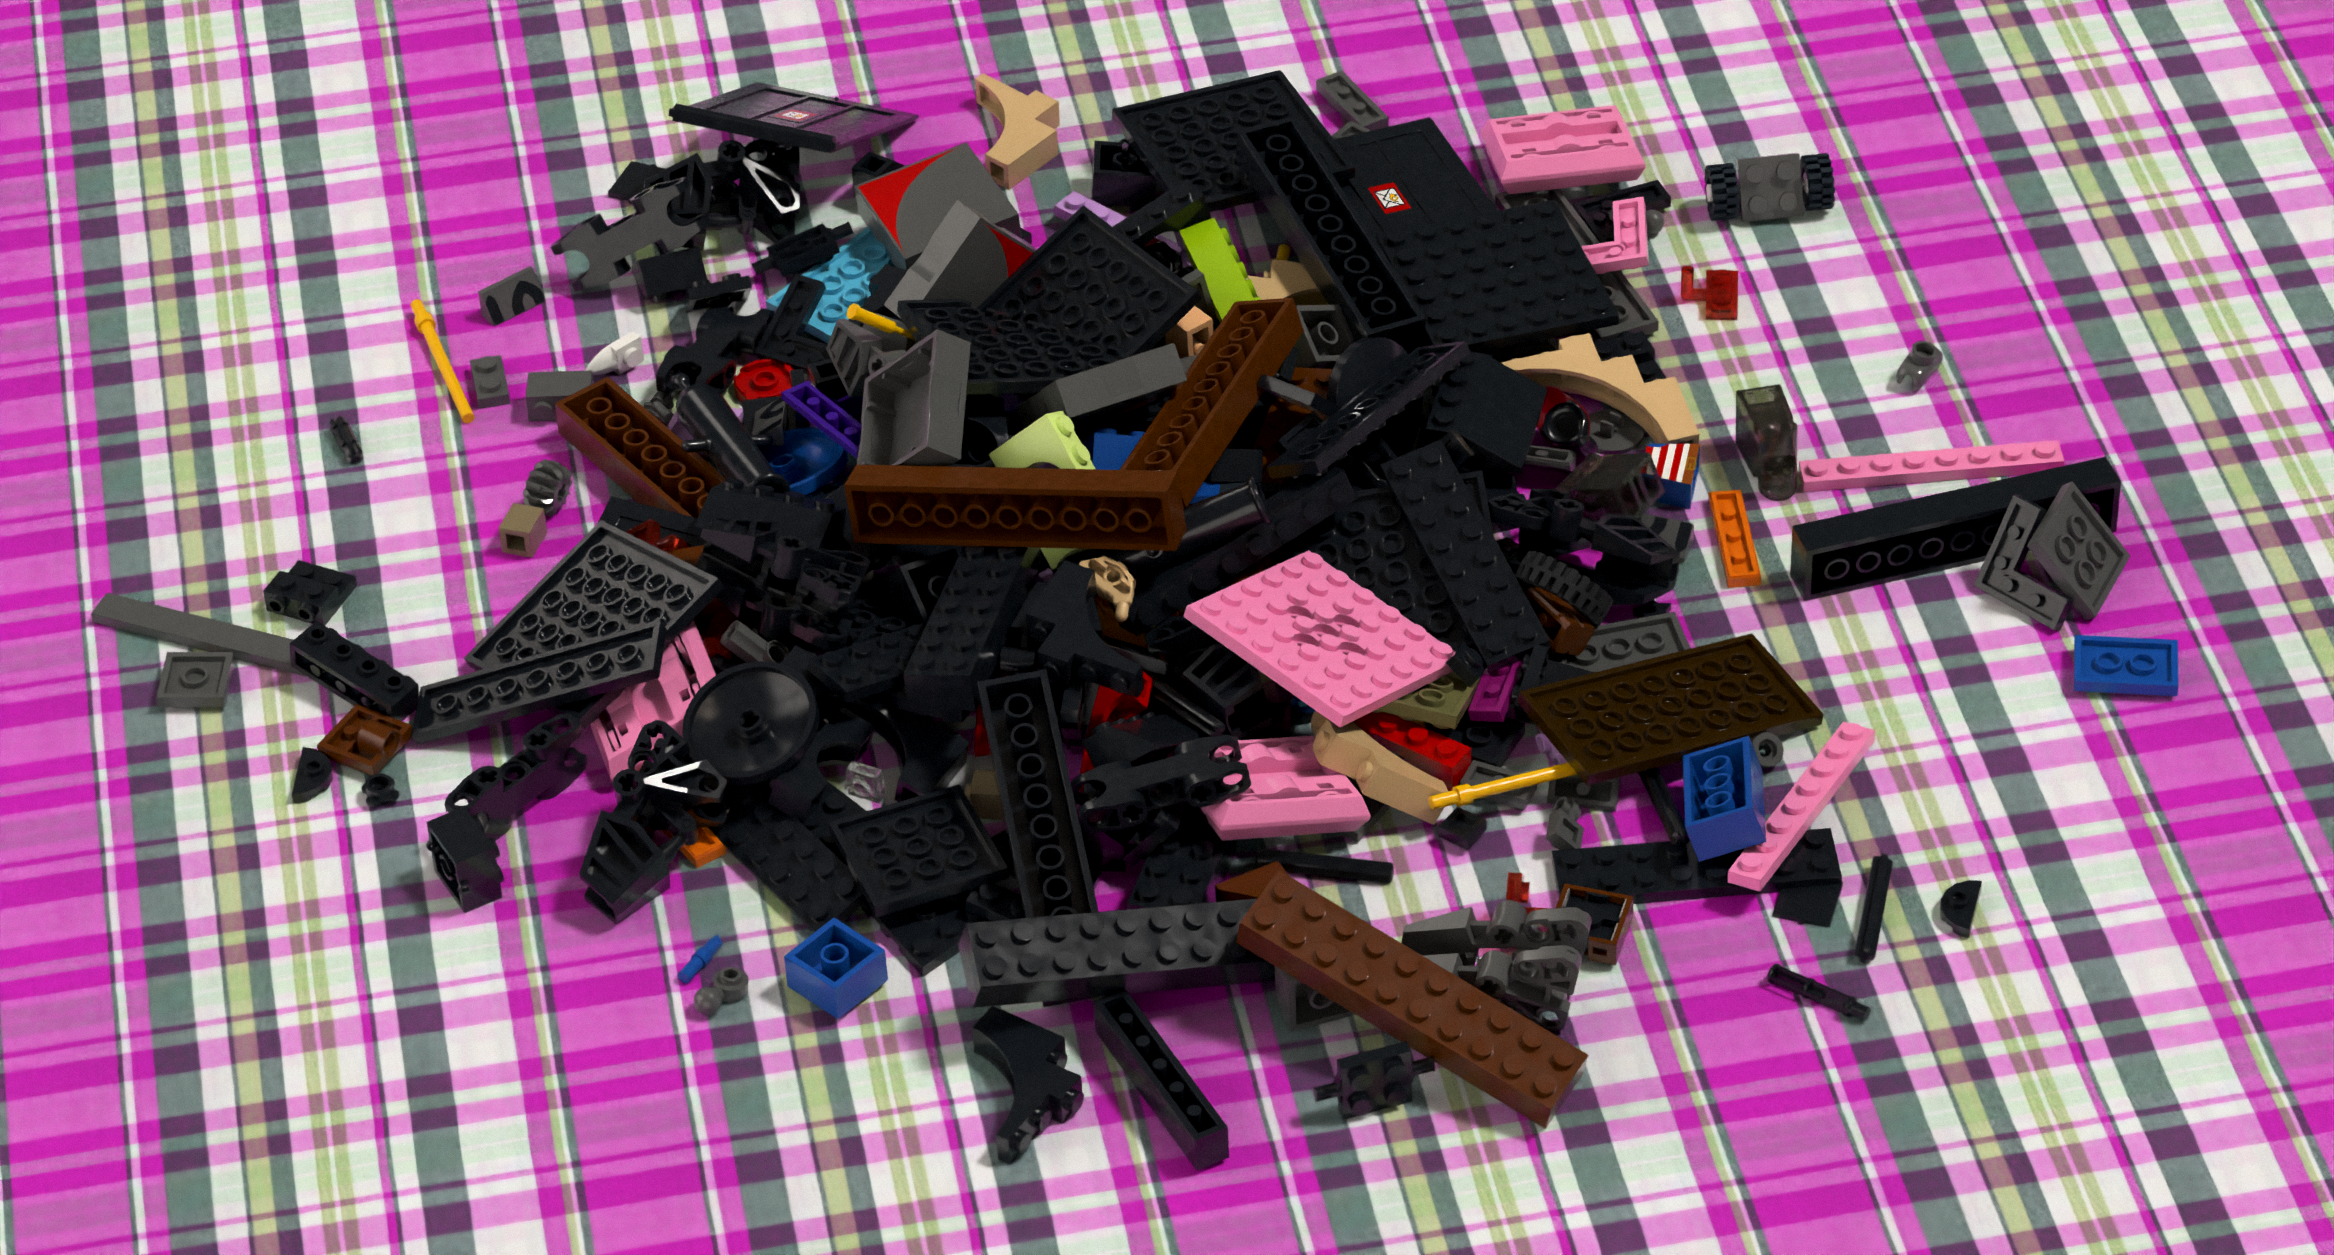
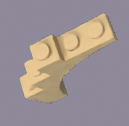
M1590 333L1559 339L1558 350L1543 352L1538 355L1501 362L1544 387L1549 386L1564 392L1580 394L1610 405L1638 423L1657 444H1699V431L1676 377L1656 379L1644 383L1633 355L1614 357L1601 361Z

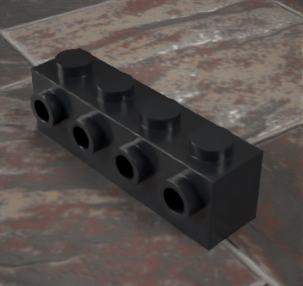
M316 621L290 642L291 667L353 706L358 704L400 721L405 720L416 710L419 686L414 679L393 669L386 661L379 660L369 654L360 645L353 644L345 639L336 630Z

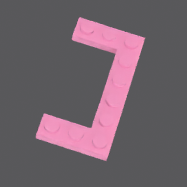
M1644 197L1613 201L1614 241L1581 246L1596 274L1649 266Z

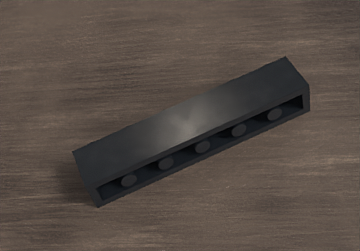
M1123 989L1093 1001L1095 1032L1196 1171L1229 1158L1227 1125L1128 991Z

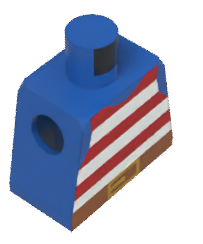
M1700 444L1647 445L1643 461L1624 479L1640 480V497L1642 499L1691 509L1699 473ZM1626 459L1623 465L1627 466H1623L1622 473L1625 470L1627 471L1637 460Z

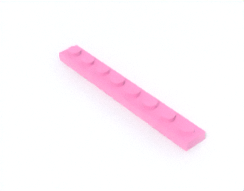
M2054 440L1799 461L1798 472L1803 492L2023 475L2064 466L2065 461L2059 441Z
M1842 722L1765 822L1766 842L1745 848L1728 870V883L1756 891L1763 889L1875 742V730L1855 723Z

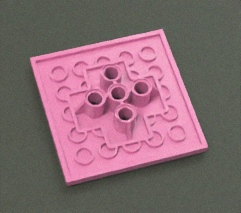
M1309 550L1187 605L1183 616L1338 727H1342L1453 671L1446 664V661L1453 652L1448 644L1437 640L1427 633L1425 628L1414 624L1401 615L1398 609L1387 605L1378 599L1372 591L1361 587L1351 580L1346 573L1335 569L1325 562L1320 555Z

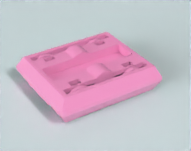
M1616 105L1488 119L1480 131L1495 173H1497L1502 186L1508 194L1637 180L1646 168L1642 155Z
M694 619L663 651L660 677L626 687L621 695L614 699L598 718L590 724L612 782L617 773L629 769L627 764L628 758L645 724L655 720L664 721L683 737V720L691 700L702 686L716 676ZM680 653L689 666L693 665L694 674L691 675L679 658ZM606 712L609 713L611 720H608V715ZM658 733L656 737H651V750L654 748L658 738L663 739L662 734ZM644 760L635 765L634 769L636 771H640Z
M1314 736L1238 740L1242 755L1238 762L1247 765L1252 785L1245 792L1223 802L1200 807L1204 814H1206L1208 823L1222 841L1356 831L1370 820L1371 815L1362 795L1345 775L1319 764L1313 752ZM1227 745L1221 746L1215 751L1214 756L1216 758L1226 756L1232 752L1233 748ZM1174 750L1167 755V758L1172 757ZM1237 773L1224 777L1223 782L1229 785L1236 784L1242 779V775Z

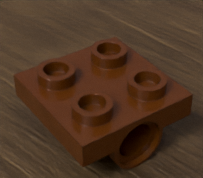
M356 704L317 744V749L330 760L372 776L377 774L412 737V725Z

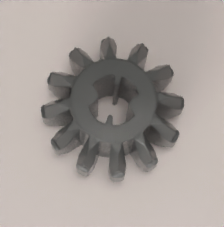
M544 459L541 462H537L534 470L529 472V478L525 482L526 487L523 491L524 505L544 508L545 515L550 517L555 513L557 514L561 510V506L566 504L567 495L570 494L569 488L572 485L571 471L554 460Z

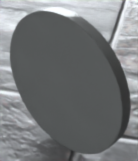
M1617 409L1600 410L1589 415V436L1596 441L1598 453L1609 455L1627 453L1637 448L1644 439V429Z

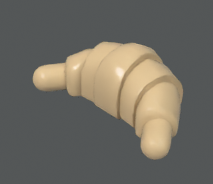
M1104 555L1099 558L1081 561L1079 565L1095 570L1097 595L1113 603L1115 619L1117 621H1126L1136 587V580L1128 572V568L1122 562H1116Z

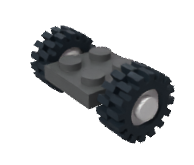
M1799 153L1736 159L1737 177L1732 163L1707 165L1705 169L1706 202L1708 203L1707 209L1711 221L1737 219L1739 217V210L1741 221L1746 222L1804 216V207L1806 211L1833 209L1835 181L1831 159H1829V154L1827 153L1803 155L1801 159Z

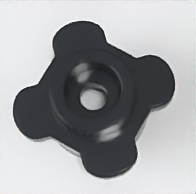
M386 774L370 776L361 787L362 792L367 795L366 804L375 807L396 801L400 795L399 791L394 789L395 780Z

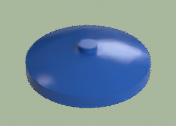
M816 427L786 430L784 445L759 448L775 472L781 474L790 483L791 492H799L804 495L816 491L832 481L840 474L848 461V451Z

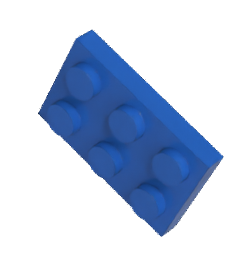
M2075 635L2074 691L2178 696V640Z

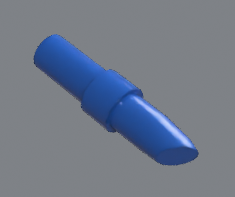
M718 934L691 956V960L678 973V978L681 982L689 983L702 968H705L710 963L715 953L723 945Z

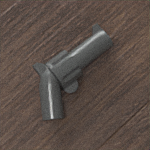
M675 389L670 393L658 391L650 402L644 403V408L652 410L665 424H669L674 414L668 409L674 407L673 397L678 391Z

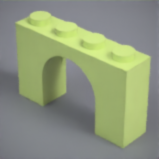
M1064 411L1043 415L989 454L995 467L1039 468L1048 462L1060 469H1095L1090 460L1088 449L1081 444L1074 431L1073 422L1065 415ZM1078 548L1040 549L1051 569L1054 570L1057 569V564L1067 553Z

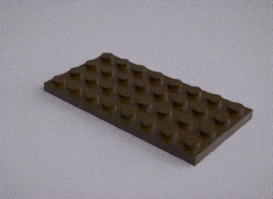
M1752 633L1519 691L1518 696L1520 706L1586 785L1683 761V755L1749 736L1751 739L1765 732L1780 736L1822 725L1824 716L1821 710Z

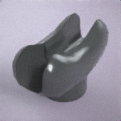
M1915 342L1911 352L1897 370V383L1900 384L1905 376L1909 375L1913 380L1912 391L1920 389L1941 365L1943 360L1942 352L1930 342Z

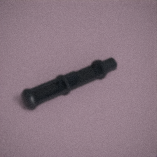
M1778 963L1772 965L1768 971L1767 980L1770 984L1779 985L1801 995L1805 999L1813 1000L1836 1010L1846 1017L1855 1016L1866 1021L1870 1015L1871 1008L1857 1002L1856 997L1848 996L1818 983L1813 978L1802 976L1782 967Z

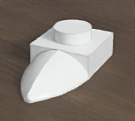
M632 331L609 344L593 358L585 371L592 370L593 375L614 371L621 375L644 361L641 336Z

